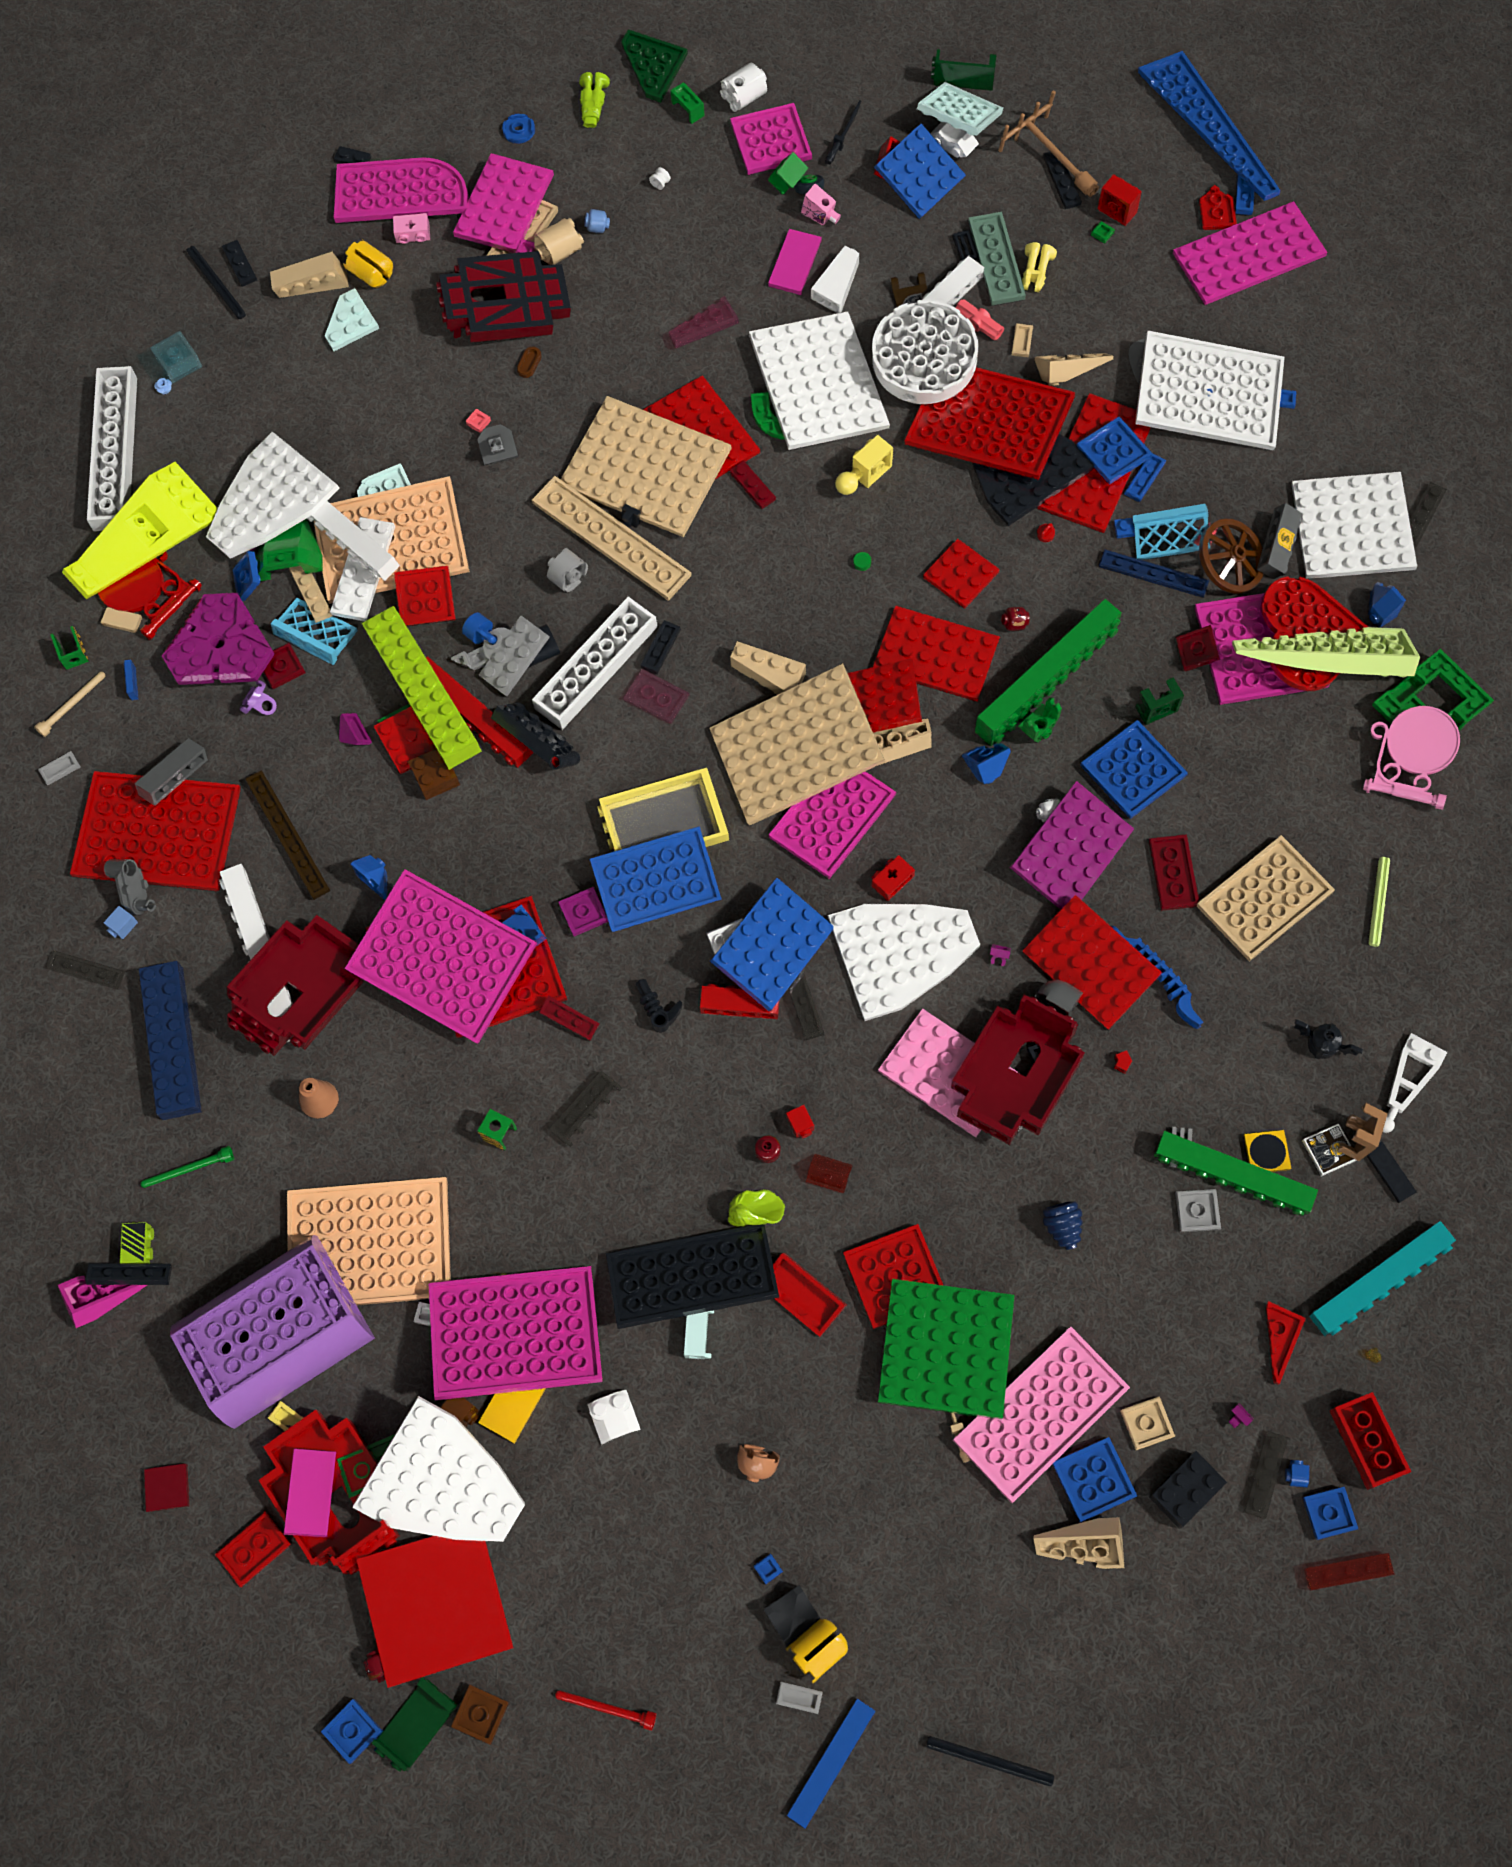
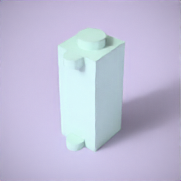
M714 1310L687 1316L685 1358L711 1359V1354L706 1353L708 1314H713Z

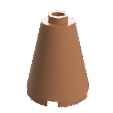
M314 1078L304 1079L299 1087V1103L302 1111L316 1119L325 1118L332 1114L339 1101L336 1088L327 1081Z

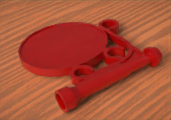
M167 551L159 558L161 561L154 558L98 592L102 602L109 608L130 613L144 610L146 616L152 620L150 624L144 625L140 631L149 640L153 639L157 629L195 590L199 592L202 587L201 583L195 578L187 583L163 563L168 558ZM159 566L178 579L177 591L166 590L170 585L177 586V583L172 579L164 582V575ZM163 590L165 595L171 597L160 607L155 601ZM150 609H158L155 613L149 614Z

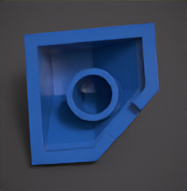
M1377 582L1371 591L1368 615L1370 621L1373 624H1377L1379 628L1395 619L1406 601L1394 586L1384 587L1382 583Z
M999 743L994 744V748L976 747L963 754L962 757L976 779L983 784H989L995 778L1001 776L1011 751L1009 747Z
M371 855L353 861L351 866L357 877L385 900L387 898L385 863L378 857L375 859Z

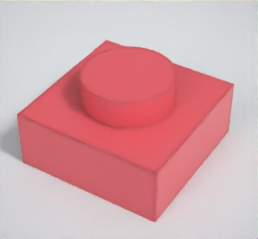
M475 409L466 420V424L479 433L491 422L490 417L478 409Z

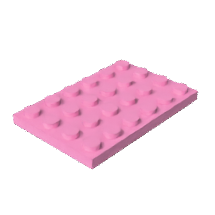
M922 1009L878 1069V1072L974 1137H977L981 1130L957 1117L958 1109L966 1096L951 1089L953 1078L975 1043Z

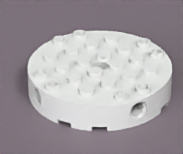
M917 300V303H905L895 308L888 316H885L874 333L872 361L875 374L888 392L907 402L932 404L955 396L970 382L977 365L978 339L975 329L968 318L966 319L958 309L947 303L935 300Z

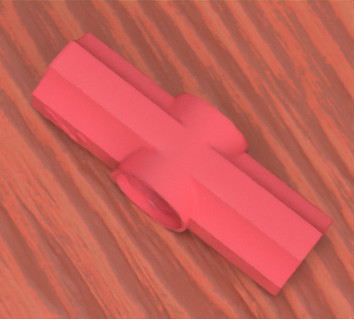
M961 299L955 307L966 319L970 320L976 332L981 331L994 341L1003 333L1004 327L991 319L990 314L985 309H977L964 299Z

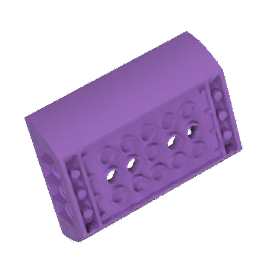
M316 1235L309 1237L173 1324L170 1329V1336L207 1406L222 1422L234 1429L375 1339L320 1239ZM301 1297L303 1303L301 1307L295 1309L293 1302L296 1298ZM279 1309L285 1311V1315L281 1320H277L275 1317V1313ZM247 1331L249 1339L242 1343L240 1335ZM226 1343H230V1352L228 1354H223V1345Z

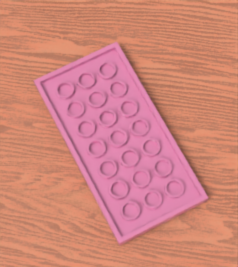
M1070 1327L1006 1388L1002 1420L977 1416L953 1441L998 1490L1013 1503L1130 1387Z

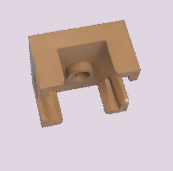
M1367 1103L1361 1109H1363L1364 1113L1372 1116L1370 1119L1365 1121L1352 1114L1346 1121V1126L1356 1131L1352 1138L1356 1142L1355 1148L1343 1142L1338 1147L1339 1152L1358 1161L1378 1147L1388 1113Z

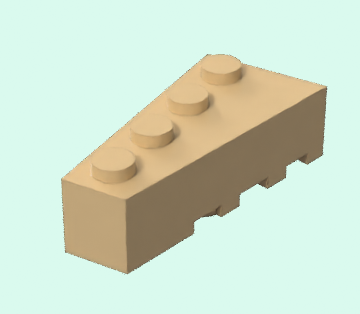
M333 252L270 272L272 290L279 298L349 287L347 270Z
M738 641L730 657L731 667L756 680L760 685L769 688L776 695L801 684L806 675V664Z
M922 719V722L873 733L885 759L884 763L931 748V728L928 719Z

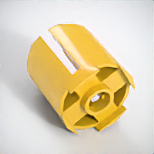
M363 239L359 243L353 242L345 253L348 257L346 264L343 263L344 268L373 288H379L387 283L383 275L390 279L393 272L391 259Z
M827 1619L818 1620L798 1639L785 1648L786 1651L791 1649L795 1654L793 1660L804 1674L808 1672L814 1678L812 1683H815L819 1677L838 1662L848 1651L847 1641L840 1633L808 1662L805 1660L814 1649L837 1630V1627Z

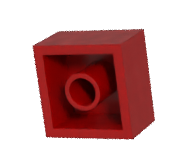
M1113 174L1101 189L1098 210L1126 226L1138 211L1142 191Z

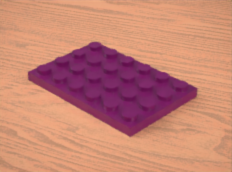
M1076 781L1010 868L1061 910L1075 895L1081 900L1084 898L1133 832L1134 828Z

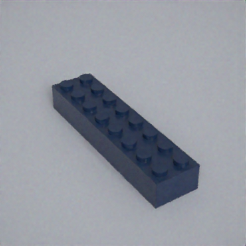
M178 961L139 968L156 1114L162 1120L200 1113L202 1111L183 967Z

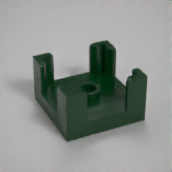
M1174 677L1166 680L1170 690L1166 691L1157 700H1155L1150 689L1147 688L1140 691L1139 696L1144 704L1138 703L1135 708L1145 725L1179 711L1184 694Z

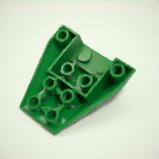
M307 518L260 545L255 557L258 562L257 569L260 581L271 580L272 570L301 566L305 574L323 571V555Z

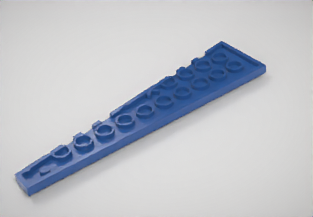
M1183 51L1138 68V73L1264 201L1280 194L1279 187Z

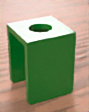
M792 152L780 162L768 178V181L781 194H785L789 187L793 188L808 167Z

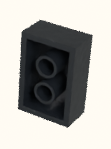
M1195 1451L1149 1498L1180 1529L1227 1482Z

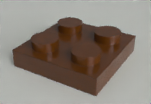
M469 1685L451 1727L491 1745L510 1702L473 1685Z

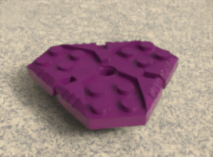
M237 593L204 594L189 615V618L186 619V625L184 628H180L178 634L171 641L172 643L169 644L163 653L162 658L179 685L214 683V679H219L221 683L257 681L275 654L257 624H254L255 621Z

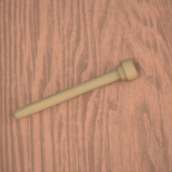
M99 672L49 719L38 722L34 728L43 737H46L52 729L51 726L105 678V673Z

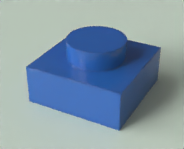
M1132 518L1114 520L1117 538L1135 536Z

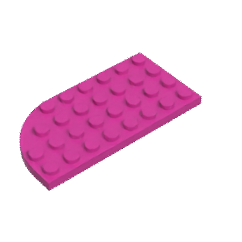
M410 158L337 164L334 206L335 223L393 219V216L427 213V216L460 214L467 209L468 191L465 181L453 166L444 161L433 158Z

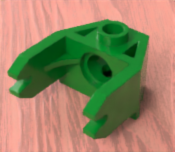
M1049 698L1045 705L1042 703L1018 727L1036 742H1040L1043 738L1047 739L1053 732L1052 729L1060 717L1062 708L1059 703H1054V698Z

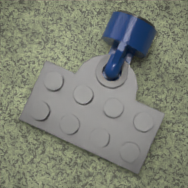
M473 613L465 620L462 633L475 644L484 642V654L489 661L481 670L479 676L501 693L508 696L550 636L523 616L519 617L511 630L506 628L492 630L493 623L481 613Z

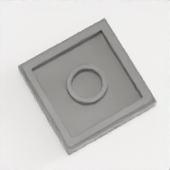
M1216 1189L1175 1192L1180 1232L1221 1230Z

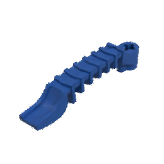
M1112 925L1111 927L1162 972L1158 980L1160 982L1165 979L1169 981L1163 986L1165 991L1172 987L1176 989L1167 995V998L1171 1001L1181 995L1176 1005L1177 1014L1195 1029L1200 1028L1203 1021L1191 1006L1192 994L1187 990V985L1180 981V977L1173 973L1172 968H1168L1165 961L1161 960L1156 952L1153 953L1149 949L1150 947L1142 942L1140 937L1138 939L1127 938L1118 928Z

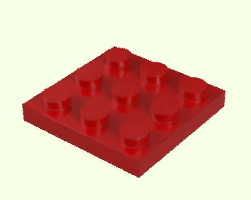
M957 539L925 572L923 578L960 606L966 608L999 573L1000 569Z
M448 565L394 572L399 615L407 627L456 620Z
M411 707L374 725V729L400 775L411 769L408 761L436 749Z

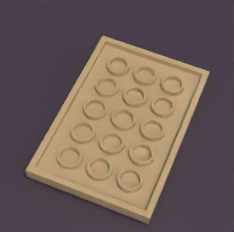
M1281 835L1197 903V907L1250 962L1329 897L1335 889Z

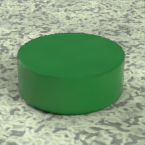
M866 552L857 553L853 560L854 567L860 571L869 569L871 566V556Z

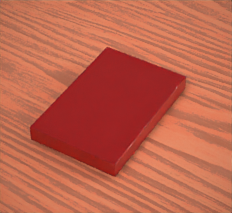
M264 1512L215 1555L239 1587L242 1588L285 1551L291 1543L269 1514Z

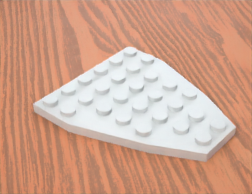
M271 432L247 456L222 499L206 537L231 559L268 542L315 514L339 489V486L275 433Z
M863 904L828 915L829 922L834 926L833 933L864 1021L902 1010L951 975L980 947L967 910L926 904Z
M420 1396L417 1397L353 1504V1508L378 1522L384 1519L390 1528L455 1540L502 1542L525 1506V1502L500 1465L454 1415Z

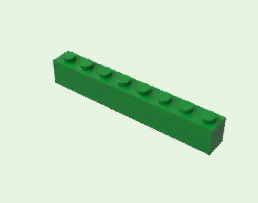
M1166 1131L1161 1134L1154 1156L1158 1158L1157 1160L1164 1164L1173 1162L1182 1171H1194L1198 1177L1204 1179L1209 1177L1214 1179L1215 1183L1219 1185L1233 1186L1234 1190L1239 1193L1246 1194L1248 1192L1254 1194L1253 1197L1261 1201L1267 1199L1272 1201L1274 1206L1282 1209L1288 1207L1292 1209V1213L1300 1216L1311 1212L1318 1189Z

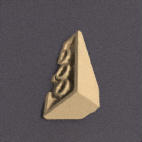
M1106 353L1083 354V358L1080 355L1071 354L1067 355L1066 359L1065 357H1057V355L1035 357L1042 381L1048 382V385H1059V382H1066L1113 360V355Z
M1119 1517L1097 1518L1034 1535L1037 1555L1059 1560L1071 1557L1075 1558L1078 1564H1083L1084 1560L1095 1562L1096 1567L1102 1569L1124 1568L1123 1539Z

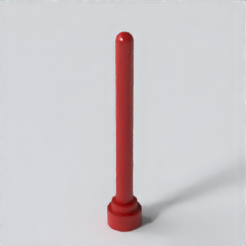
M560 1690L555 1693V1697L558 1700L639 1722L643 1729L653 1730L657 1713L648 1711L641 1714Z

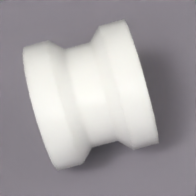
M659 167L656 169L655 174L650 176L649 181L654 187L662 190L665 183H668L671 178L665 169Z

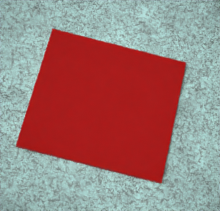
M432 1536L356 1559L387 1688L513 1648L485 1541L455 1540Z

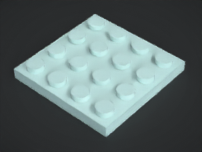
M946 82L921 100L917 107L925 115L936 117L940 122H947L954 128L965 130L969 135L976 136L998 118L1003 111V107Z

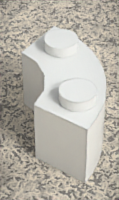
M941 122L931 132V135L940 146L956 158L967 157L979 144L973 135H969L965 130L954 128L947 122Z

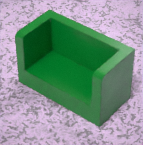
M684 82L670 90L672 104L679 103L689 113V122L691 124L705 116L704 103Z

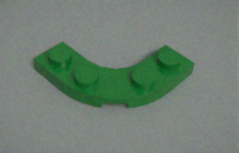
M768 392L751 394L752 413L757 426L767 435L785 440L778 418L771 412Z

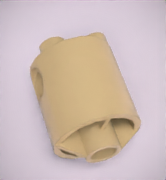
M563 218L558 223L534 236V250L539 251L540 260L549 265H554L569 257L572 253L581 250V244L584 243V240L574 229L575 225L571 218Z

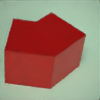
M1127 1050L1116 1054L1114 1057L1117 1062L1114 1069L1126 1074L1132 1062Z

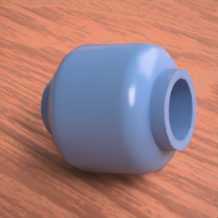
M591 209L589 213L585 214L584 227H587L589 232L603 233L605 228H609L610 218H607L605 211Z

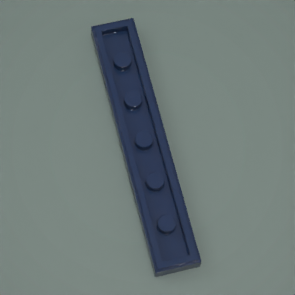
M1105 549L1099 567L1202 598H1204L1209 580Z

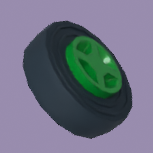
M805 175L799 179L794 189L799 194H807L814 184L823 189L824 179L820 175Z

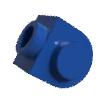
M1290 1460L1289 1469H1285V1481L1289 1482V1486L1308 1487L1309 1465H1303V1461Z

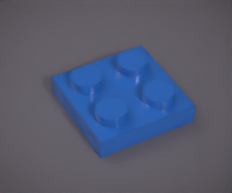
M247 551L233 568L236 593L242 601H245L260 584V576L257 569L258 562L255 558V552Z
M1345 1487L1303 1497L1316 1540L1358 1529Z
M352 1699L321 1731L349 1764H352L373 1740L383 1732L355 1699Z

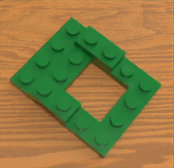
M1439 649L1417 667L1415 676H1407L1394 689L1387 691L1374 701L1372 706L1392 724L1395 718L1405 710L1417 706H1426L1416 695L1439 675L1464 700L1448 713L1460 731L1468 722L1491 705L1494 700L1446 653Z

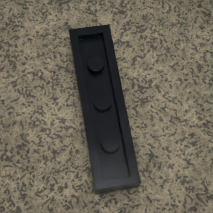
M1051 151L1043 153L1044 161L1065 210L1081 206L1082 201L1068 169Z
M89 1264L85 1281L86 1285H169L172 1266L171 1264Z

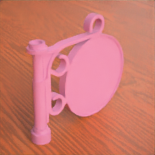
M1417 706L1399 714L1389 729L1383 722L1374 723L1371 727L1372 737L1377 740L1382 739V735H1377L1374 732V729L1378 726L1384 728L1385 734L1377 761L1374 782H1372V778L1370 780L1366 779L1363 790L1366 793L1374 790L1392 794V796L1431 804L1436 809L1443 810L1447 795H1432V793L1426 791L1431 786V779L1428 775L1446 768L1454 760L1458 752L1460 734L1454 720L1447 713L1435 707ZM1386 740L1388 752L1395 763L1387 764L1383 772H1386L1390 767L1397 770V774L1390 780L1385 778L1380 770V761ZM1400 768L1418 775L1414 779L1413 786L1394 782L1400 776ZM1419 779H1425L1428 783L1425 788L1415 787Z

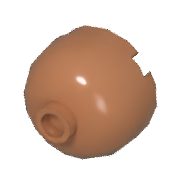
M744 1444V1448L742 1445L739 1447L737 1463L740 1471L747 1476V1480L759 1482V1479H767L775 1473L780 1456L772 1451V1454H768L763 1451L765 1449L763 1447Z

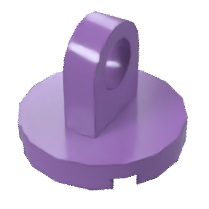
M258 680L256 682L258 686H253L242 703L244 706L240 707V711L247 714L253 708L264 715L273 714L276 710V702L273 698L263 693L266 683ZM266 700L272 705L269 711H264L262 708V703Z

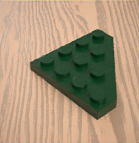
M628 29L621 41L624 52L646 98L661 103L688 55V49Z

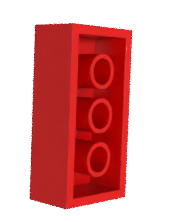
M1373 1392L1330 1410L1332 1418L1367 1490L1411 1472Z

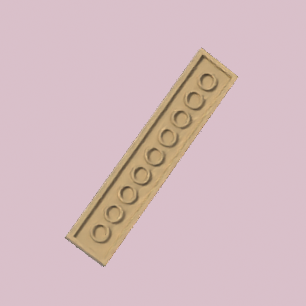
M556 476L532 499V503L668 601L691 577L689 570Z

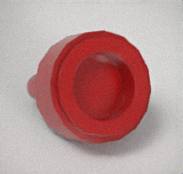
M1049 523L1039 526L1037 530L1038 539L1042 542L1052 541L1055 536L1053 524Z

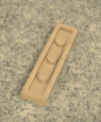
M301 566L290 567L289 570L315 622L317 623L332 617L330 608L312 573L305 574Z

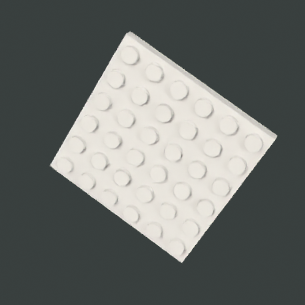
M1401 472L1292 481L1295 509L1302 513L1298 531L1306 578L1416 570L1417 562Z

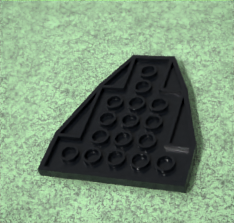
M1058 434L1039 480L972 462L987 503L1007 526H1010L1043 504L1046 499L1055 496L1094 469V464L1077 445L1061 434Z

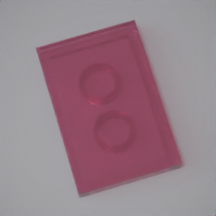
M642 669L623 699L672 724L690 694Z

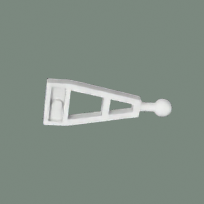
M1412 1033L1401 1050L1387 1102L1390 1110L1383 1128L1385 1133H1389L1394 1129L1395 1123L1393 1120L1397 1112L1402 1113L1440 1068L1447 1054L1446 1051ZM1407 1055L1431 1067L1418 1085L1402 1078ZM1399 1086L1411 1092L1402 1104L1395 1101Z

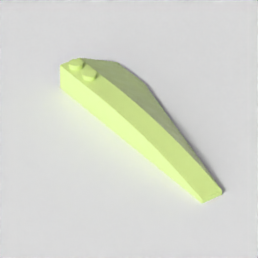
M1366 627L1358 632L1355 629H1347V633H1340L1338 630L1331 631L1330 634H1325L1324 632L1295 634L1294 638L1284 635L1275 640L1271 637H1263L1262 641H1258L1255 638L1232 641L1235 652L1240 655L1291 667L1335 673L1381 675L1384 677L1389 675L1400 677L1415 676L1420 659L1406 631L1401 628Z

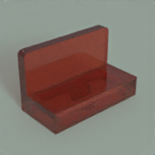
M815 1154L809 1167L806 1182L844 1193L852 1165Z

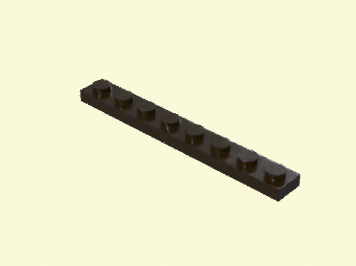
M261 770L246 778L245 780L313 900L330 892L328 885L263 771Z

